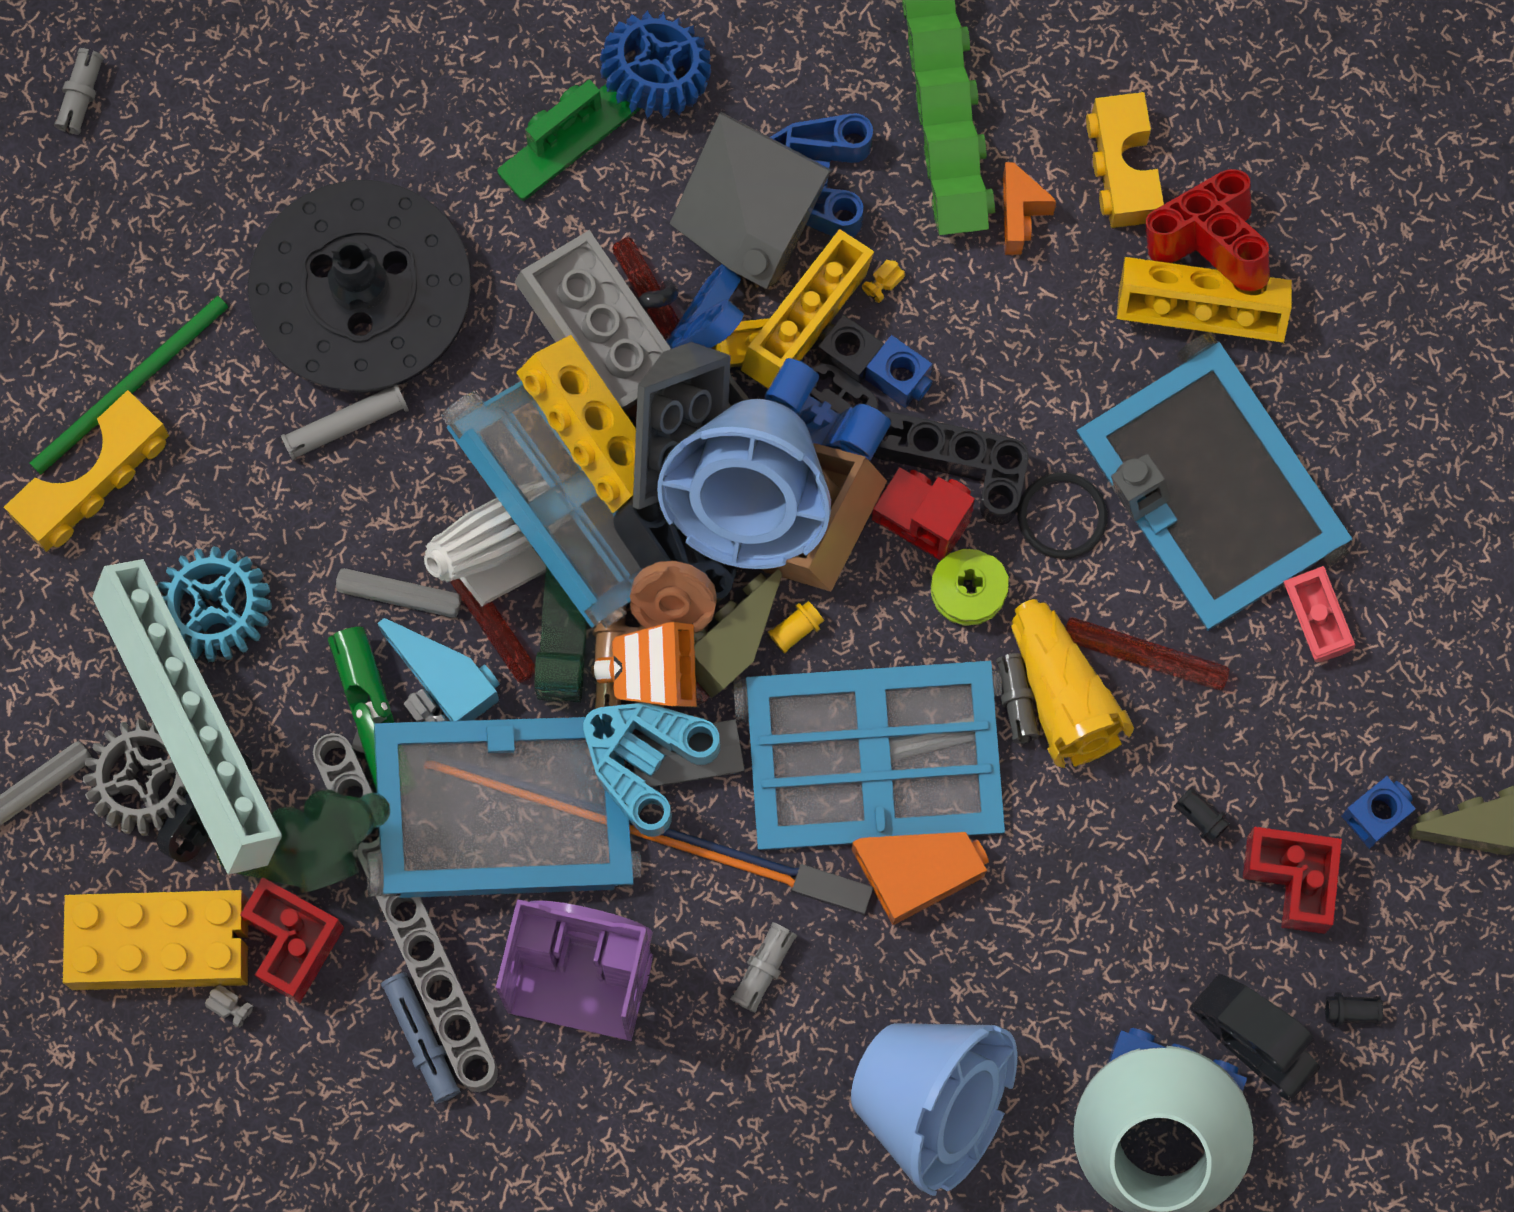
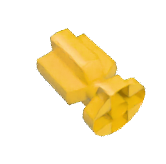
M886 260L873 274L876 282L866 281L862 285V289L868 296H876L874 298L875 302L880 303L884 299L882 290L892 291L905 277V271L898 266L896 261Z

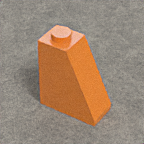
M966 832L859 838L852 842L851 849L892 925L984 878L987 871L985 864L989 863L981 843L977 839L971 842Z

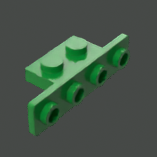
M589 79L580 87L579 85H574L564 92L560 102L548 112L547 110H542L532 117L528 127L525 129L528 145L500 166L497 170L498 175L521 201H525L642 108L638 107L631 113L629 108L630 102L625 101L617 104V92H607L606 84L598 89Z

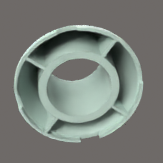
M1167 1046V1048L1140 1050L1139 1048L1110 1061L1100 1069L1085 1088L1079 1101L1074 1121L1076 1155L1086 1178L1099 1195L1123 1212H1208L1225 1201L1240 1184L1249 1166L1253 1151L1254 1136L1250 1109L1237 1083L1222 1067L1211 1059L1180 1047ZM1152 1118H1168L1190 1128L1200 1139L1205 1152L1200 1160L1187 1171L1172 1176H1157L1136 1167L1125 1155L1120 1139L1132 1126L1141 1121Z

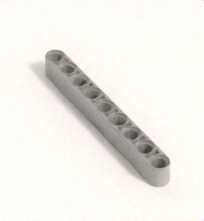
M326 734L319 738L314 745V761L457 1077L464 1087L470 1091H486L497 1080L498 1068L421 897L399 898V894H383V882L377 880L376 877L378 869L382 866L379 837L372 843H363L359 840L360 831L366 825L374 824L379 826L378 802L349 741L340 734ZM342 748L346 751L345 758L340 764L335 766L325 764V755L331 749ZM359 786L363 789V796L357 803L345 804L342 802V794L347 788ZM404 861V871H409ZM403 902H412L416 905L414 917L404 922L396 920L394 918L396 907ZM430 941L433 943L434 953L429 959L417 961L412 958V949L418 942ZM447 980L452 983V992L448 998L441 1001L430 998V988L435 982ZM461 1019L470 1023V1032L466 1038L459 1041L448 1038L447 1031L452 1022ZM482 1059L488 1062V1073L483 1079L471 1081L466 1078V1067L471 1061Z

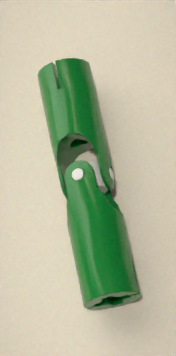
M351 627L331 635L328 638V643L377 790L374 724L395 723L366 631L364 627ZM368 695H369L370 698H371V702H367V701H368ZM398 745L400 797H403L416 790L417 786L404 746Z

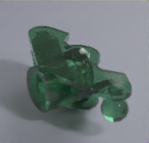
M322 789L309 796L304 806V813L294 807H281L271 813L282 837L269 864L236 874L260 879L264 877L270 881L299 886L301 893L320 889L351 877L359 872L356 858L360 843L372 832L373 828L382 826L389 819L391 813L390 804L379 793H367L361 798L341 795L331 789ZM216 851L217 859L219 860L220 864L223 866V864H222V862H221V859H220V857H219V855H218V853H217V851Z

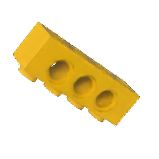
M839 229L750 343L741 371L769 389L786 358L801 361L816 342L822 330L833 320L866 277L874 251Z
M1125 257L1118 293L1117 319L1284 343L1292 308V280L1270 277L1268 284L1256 291H1245L1236 287L1216 269Z
M569 335L536 352L516 373L521 379L525 390L532 395L547 417L549 425L556 430L571 452L573 460L582 468L595 487L597 495L606 503L611 512L615 513L633 498L636 428L573 336Z

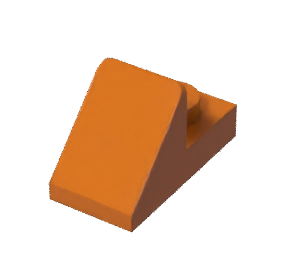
M1005 162L1003 173L1005 255H1021L1024 241H1031V216L1054 215L1056 200L1014 162Z

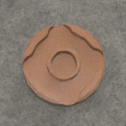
M678 561L657 562L643 568L634 578L630 592V607L634 617L645 628L669 622L694 624V633L702 631L712 621L717 595L712 581L704 572L696 567Z

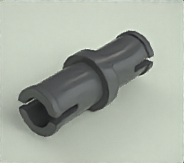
M1020 653L1005 655L1007 661L1001 656L996 659L1004 692L1000 699L1002 706L1007 708L1013 735L1012 741L1017 744L1031 742L1029 736L1035 741L1040 738V732L1037 728L1032 704L1035 698L1032 689H1029L1024 660Z

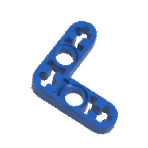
M723 264L712 272L666 340L671 349L689 342L712 348L732 334L744 316V313L729 301V298L741 281V277L737 273L728 269Z

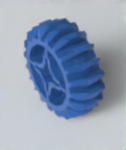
M648 10L641 20L631 14L626 24L618 22L614 27L613 33H609L600 55L602 65L600 72L601 78L607 80V92H617V104L628 101L630 102L629 108L631 113L639 107L645 109L647 118L653 111H659L664 119L669 115L670 109L680 115L684 111L685 105L693 107L697 102L698 96H702L707 87L706 81L709 80L711 74V65L709 64L711 57L710 51L704 49V37H694V25L683 28L681 27L680 17L673 22L668 21L663 12L657 19L653 18ZM634 50L637 56H635L633 62L627 64L625 55ZM684 66L686 75L677 80L675 76L677 68Z

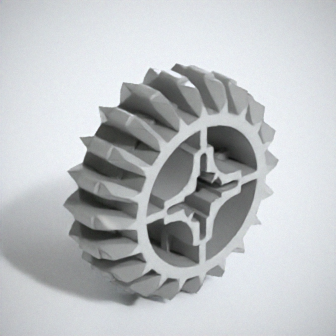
M138 719L135 731H132L126 722H121L120 730L122 735L116 737L112 731L108 730L104 733L106 739L110 742L106 747L100 743L93 744L92 748L100 757L99 759H86L85 765L96 772L83 776V782L88 786L94 787L85 794L89 802H98L93 809L98 817L108 814L106 824L109 827L114 828L122 821L121 830L125 834H130L137 823L139 833L142 836H147L150 831V823L153 822L156 829L160 831L164 825V818L168 816L169 818L175 817L176 812L174 809L177 804H187L186 799L183 797L187 790L171 758L165 761L162 758L155 760L144 758L139 746L151 745L163 748L166 751L167 749L154 723L148 731L146 721ZM125 753L127 759L125 768L120 773L113 775V780L109 781L115 762ZM137 761L149 774H152L147 776L149 781L145 783L148 793L142 785L133 780L134 778H139L136 775L140 771ZM176 772L172 789L160 801L158 796L160 785L172 778L171 774ZM122 793L124 796L133 793L139 794L145 802L146 808L131 809L115 802L112 796Z

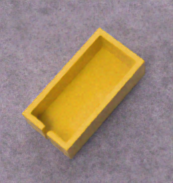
M242 890L65 895L63 983L71 990L248 985V946L241 939L248 938V924L240 916L248 902V898ZM233 931L239 938H233Z

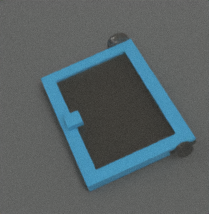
M1212 332L1197 337L1177 353V358L1182 363L1181 366L1077 430L1078 436L1111 486L1114 485L1111 475L1117 471L1121 464L1132 458L1139 459L1147 453L1166 479L1171 500L1135 522L1207 631L1284 584L1283 581L1298 576L1323 559L1328 566L1337 563L1349 554L1346 545L1352 542V537ZM1153 490L1150 493L1146 494L1142 498L1138 499L1137 502H1140L1143 499L1147 498L1151 494L1155 493V491Z

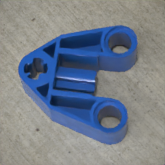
M857 113L792 123L770 138L830 168L831 160L855 163L866 159L872 149L873 126L864 115ZM855 133L861 135L864 140L860 143L852 144L847 142L844 137ZM827 179L806 225L834 237L839 229L854 237L862 227L863 203L860 197L853 192L826 188L828 184ZM840 210H847L854 214L855 217L849 221H841L834 214Z
M786 358L766 392L765 400L780 403L794 411L807 426L813 443L865 456L870 461L891 425L890 419L879 410L865 404H858L853 408L850 407L840 414L830 409L832 405L824 401L821 403L809 396L819 379V375L808 365L792 358Z

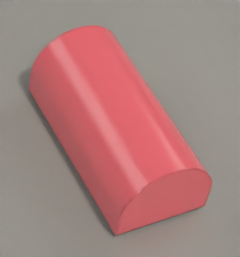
M1324 566L1283 581L1315 662H1323L1341 656L1355 648L1354 640Z

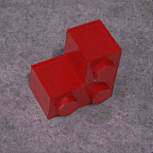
M899 467L874 506L872 520L941 561L951 553L970 523L975 498L970 496L971 491L965 485L954 479H949L947 482L938 477L932 485L931 480L924 474L916 470L907 472Z
M1254 827L1247 836L1243 879L1286 885L1281 928L1325 934L1333 926L1342 839Z
M262 877L240 914L248 925L275 939L255 976L263 984L300 1004L343 932L344 927L339 919Z

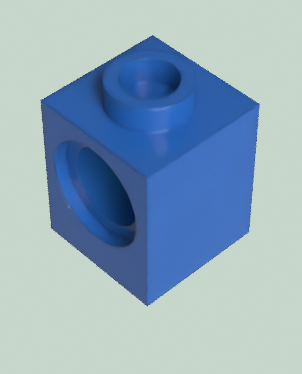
M891 335L867 365L865 380L906 408L913 398L919 402L930 389L933 380L930 379L932 363ZM897 368H906L912 373L913 377L907 381H899L891 375V372Z
M1386 776L1350 805L1341 817L1370 849L1406 820L1416 808L1411 804L1413 798L1409 791L1400 782L1395 781L1393 783ZM1373 801L1386 803L1391 810V818L1380 819L1376 817L1372 812L1371 803Z

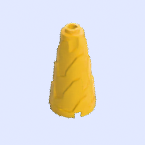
M1037 599L1028 600L1020 604L1015 609L1016 616L1012 620L1013 625H1011L1026 666L1027 678L1036 700L1039 720L1049 744L1047 750L1054 764L1057 767L1066 768L1064 758L1070 757L1075 767L1110 753L1122 745L1118 733L1123 730L1129 738L1134 731L1133 724L1126 710L1122 711L1110 690L1105 687L1077 644L1073 642L1055 610L1051 612L1048 604L1039 603Z

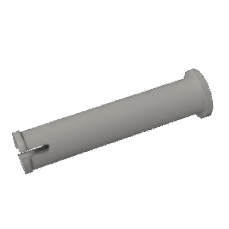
M395 385L286 435L283 434L281 438L293 461L303 454L404 409L405 412H408L409 409L398 385Z

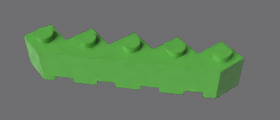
M902 0L904 18H906L908 26L911 67L916 79L919 121L924 133L928 179H930L933 193V215L939 235L988 230V214L995 213L993 190L985 188L980 174V159H986L987 153L984 134H977L972 121L971 105H978V90L976 80H969L964 67L963 52L970 51L968 27H961L956 14L955 0Z

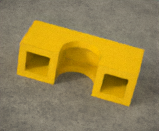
M1145 93L1095 98L1092 113L1086 115V125L1089 139L1096 138L1098 152H1093L1094 173L1096 177H1103L1105 190L1099 192L1101 213L1103 216L1109 215L1111 228L1146 224L1147 216L1153 210L1164 205L1158 169L1136 170L1128 166L1122 157V153L1132 147L1145 146L1148 143L1151 127Z

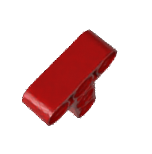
M1229 169L1222 171L1153 210L1146 218L1149 257L1153 261L1173 263L1196 250L1241 290L1256 291L1267 285L1270 279L1269 244L1265 238L1245 222L1252 213L1250 177L1241 170Z

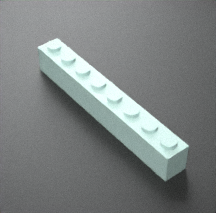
M144 559L104 566L92 598L227 874L230 875L267 866L282 835Z

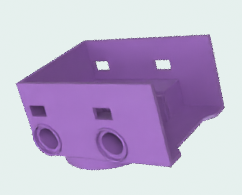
M517 899L496 990L508 1014L632 1041L642 994L645 992L649 978L647 975L650 974L653 954L650 951V943L653 932L648 927L633 920L588 907L553 901L528 902Z

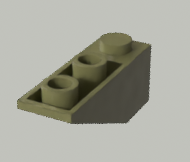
M779 569L768 578L762 573L756 576L742 589L747 595L745 599L738 605L731 599L713 615V618L718 623L708 632L703 629L694 633L696 681L711 698L728 686L754 662L782 577Z
M1514 786L1499 791L1500 798L1484 803L1483 797L1464 801L1457 805L1459 811L1443 815L1441 809L1422 814L1417 817L1418 823L1409 830L1408 834L1410 838L1507 856L1514 854Z

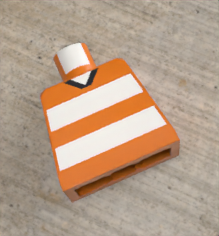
M669 622L616 636L612 641L613 657H601L595 661L594 675L597 682L600 684L614 683L616 699L667 706L697 707L694 624Z

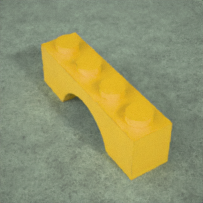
M128 390L97 418L102 431L103 444L100 456L89 472L74 481L66 483H50L34 478L4 506L10 517L46 552L53 546L57 548L66 543L74 532L73 527L84 516L90 518L95 515L104 505L105 500L103 498L115 487L120 489L127 485L135 475L136 471L134 469L145 458L148 460L153 459L164 449L166 445L165 439L169 437V434L163 423Z

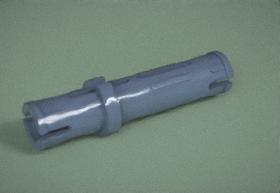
M399 973L386 979L381 983L382 989L386 992L399 1025L415 1056L412 1063L415 1069H421L434 1097V1102L438 1104L455 1097L461 1091L457 1087L445 1060L447 1053L444 1046L438 1045L425 1017V1013L411 987L407 973ZM404 1002L406 1003V1005H407V1007H408V1010H409V1012H410V1014H411V1016H412V1018H413V1021H414V1023H415V1025H416V1027H417V1029H418V1033H417L416 1028H415V1026H414V1024H413V1022H412V1020H411V1017H410V1015H409V1013H408V1011H407V1009H406V1007H405ZM430 1059L432 1060V1062H433V1064H434V1066H435V1069H436V1071H437V1074H436V1072H435V1070H434V1068H433V1065H432Z

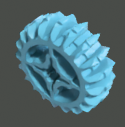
M215 546L210 551V557L205 558L202 550L196 548L194 551L196 560L190 563L185 556H180L179 562L183 568L178 572L175 568L167 567L166 573L172 582H159L158 588L166 595L162 597L187 647H189L193 659H197L203 652V649H205V656L209 662L215 661L217 650H221L225 659L230 660L232 658L230 647L237 645L242 653L248 650L243 640L245 637L248 636L254 641H259L261 636L254 628V625L268 626L269 620L259 612H266L272 609L270 600L263 598L270 593V588L267 583H259L264 577L259 568L250 570L252 567L250 558L244 557L237 562L238 555L236 551L230 549L222 559L220 549ZM207 575H226L225 577L220 576L211 584H202L197 581ZM240 582L245 586L247 593L246 606L242 616L238 615L234 608L231 607V601L237 594L235 588ZM185 592L195 601V606L189 614L191 619L186 625L182 623L180 616V604ZM200 595L207 600L211 599L215 602L219 599L225 612L213 606L207 608ZM216 623H223L230 627L225 631L215 634L200 633L201 630L206 632L209 627Z

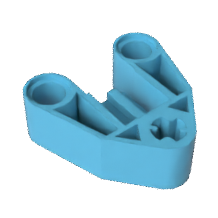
M649 703L596 708L586 716L583 722V731L598 782L641 834L648 837H656L663 834L672 822V813L668 800L661 793L647 785L645 780L616 762L614 758L616 755L620 756L650 777L658 770L665 755L632 734L634 729H637L670 752L673 750L689 762L696 765H706L715 760L720 752V735L717 728L705 719ZM604 722H610L613 735L607 738L603 734V739L597 738L595 726L601 723L602 727H604ZM697 733H706L712 738L713 743L708 750L697 752L689 747L688 742L690 738ZM649 804H656L664 810L662 819L655 824L644 823L639 818L641 810Z

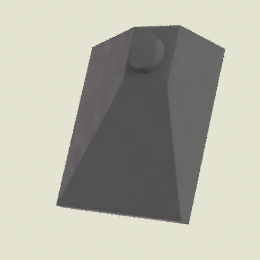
M721 112L717 117L670 224L728 269L767 289L782 277L831 169Z
M689 342L664 351L638 384L633 487L634 508L642 509L659 502L657 492L659 474L669 453L685 438L728 409L731 355Z

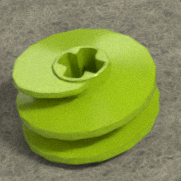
M961 549L949 553L938 563L931 581L932 601L938 612L950 622L964 626L979 625L992 619L1003 607L1009 588V576L1003 564L994 556L980 550ZM964 580H972L973 587H976L975 593H967L966 587L963 586Z

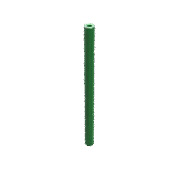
M216 296L29 464L42 475L99 424L97 418L127 390L133 394L229 308L219 296Z

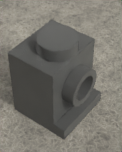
M1148 453L1139 459L1132 458L1125 461L1111 475L1114 484L1112 489L1134 522L1171 500L1166 479ZM1153 490L1155 491V493L1151 494L1147 498L1143 499L1140 502H1137L1138 499L1142 498L1146 494L1150 493Z

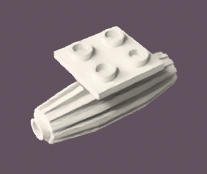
M566 475L556 476L560 483L570 478ZM542 480L516 487L527 503L549 491ZM498 498L466 513L442 533L434 536L426 546L427 550L424 557L425 566L432 576L439 577L440 580H446V582L460 578L481 606L538 577L548 569ZM567 515L546 529L552 535L571 519Z

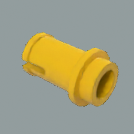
M809 601L804 605L798 603L796 605L797 610L774 629L768 631L771 639L784 654L812 630L818 632L820 630L819 625L824 622L820 613Z

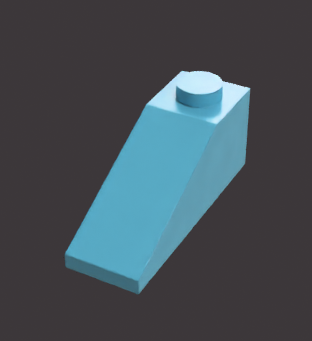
M386 618L378 622L381 633L450 721L474 720L499 701L495 688L500 684L485 664L478 668L471 658Z

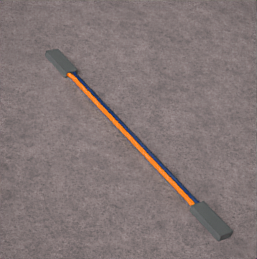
M357 729L351 746L355 752L365 755ZM429 744L403 745L410 768L413 771L423 773V770H433L607 826L606 808L436 754L431 750L432 746ZM629 820V830L632 835L788 884L793 888V893L865 915L873 890L872 886L800 864L799 868L785 866L670 828L659 836L648 837L641 834ZM642 820L644 823L654 824V823H651V822Z

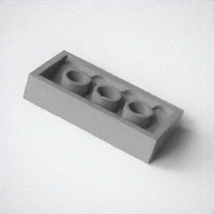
M588 230L521 270L515 280V284L555 342L569 335L573 336L625 412L637 404L638 384L661 354L671 348L591 231Z

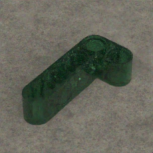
M553 538L590 588L592 548L586 540ZM547 566L540 652L536 654L535 692L537 700L581 703L587 621Z

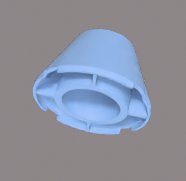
M750 399L734 404L675 446L665 459L659 474L658 500L668 524L670 525L674 522L678 529L687 536L685 543L690 547L723 564L748 569H768L784 566L787 559L802 553L805 556L819 544L827 530L831 515V498L810 433L803 420L794 411L780 403L764 399Z
M894 1023L879 1032L866 1049L852 1084V1107L921 1191L936 1196L937 1191L935 1190L937 1189L952 1190L967 1177L987 1150L1005 1114L997 1110L1004 1088L1013 1089L1017 1070V1046L1015 1039L1009 1031L996 1025Z

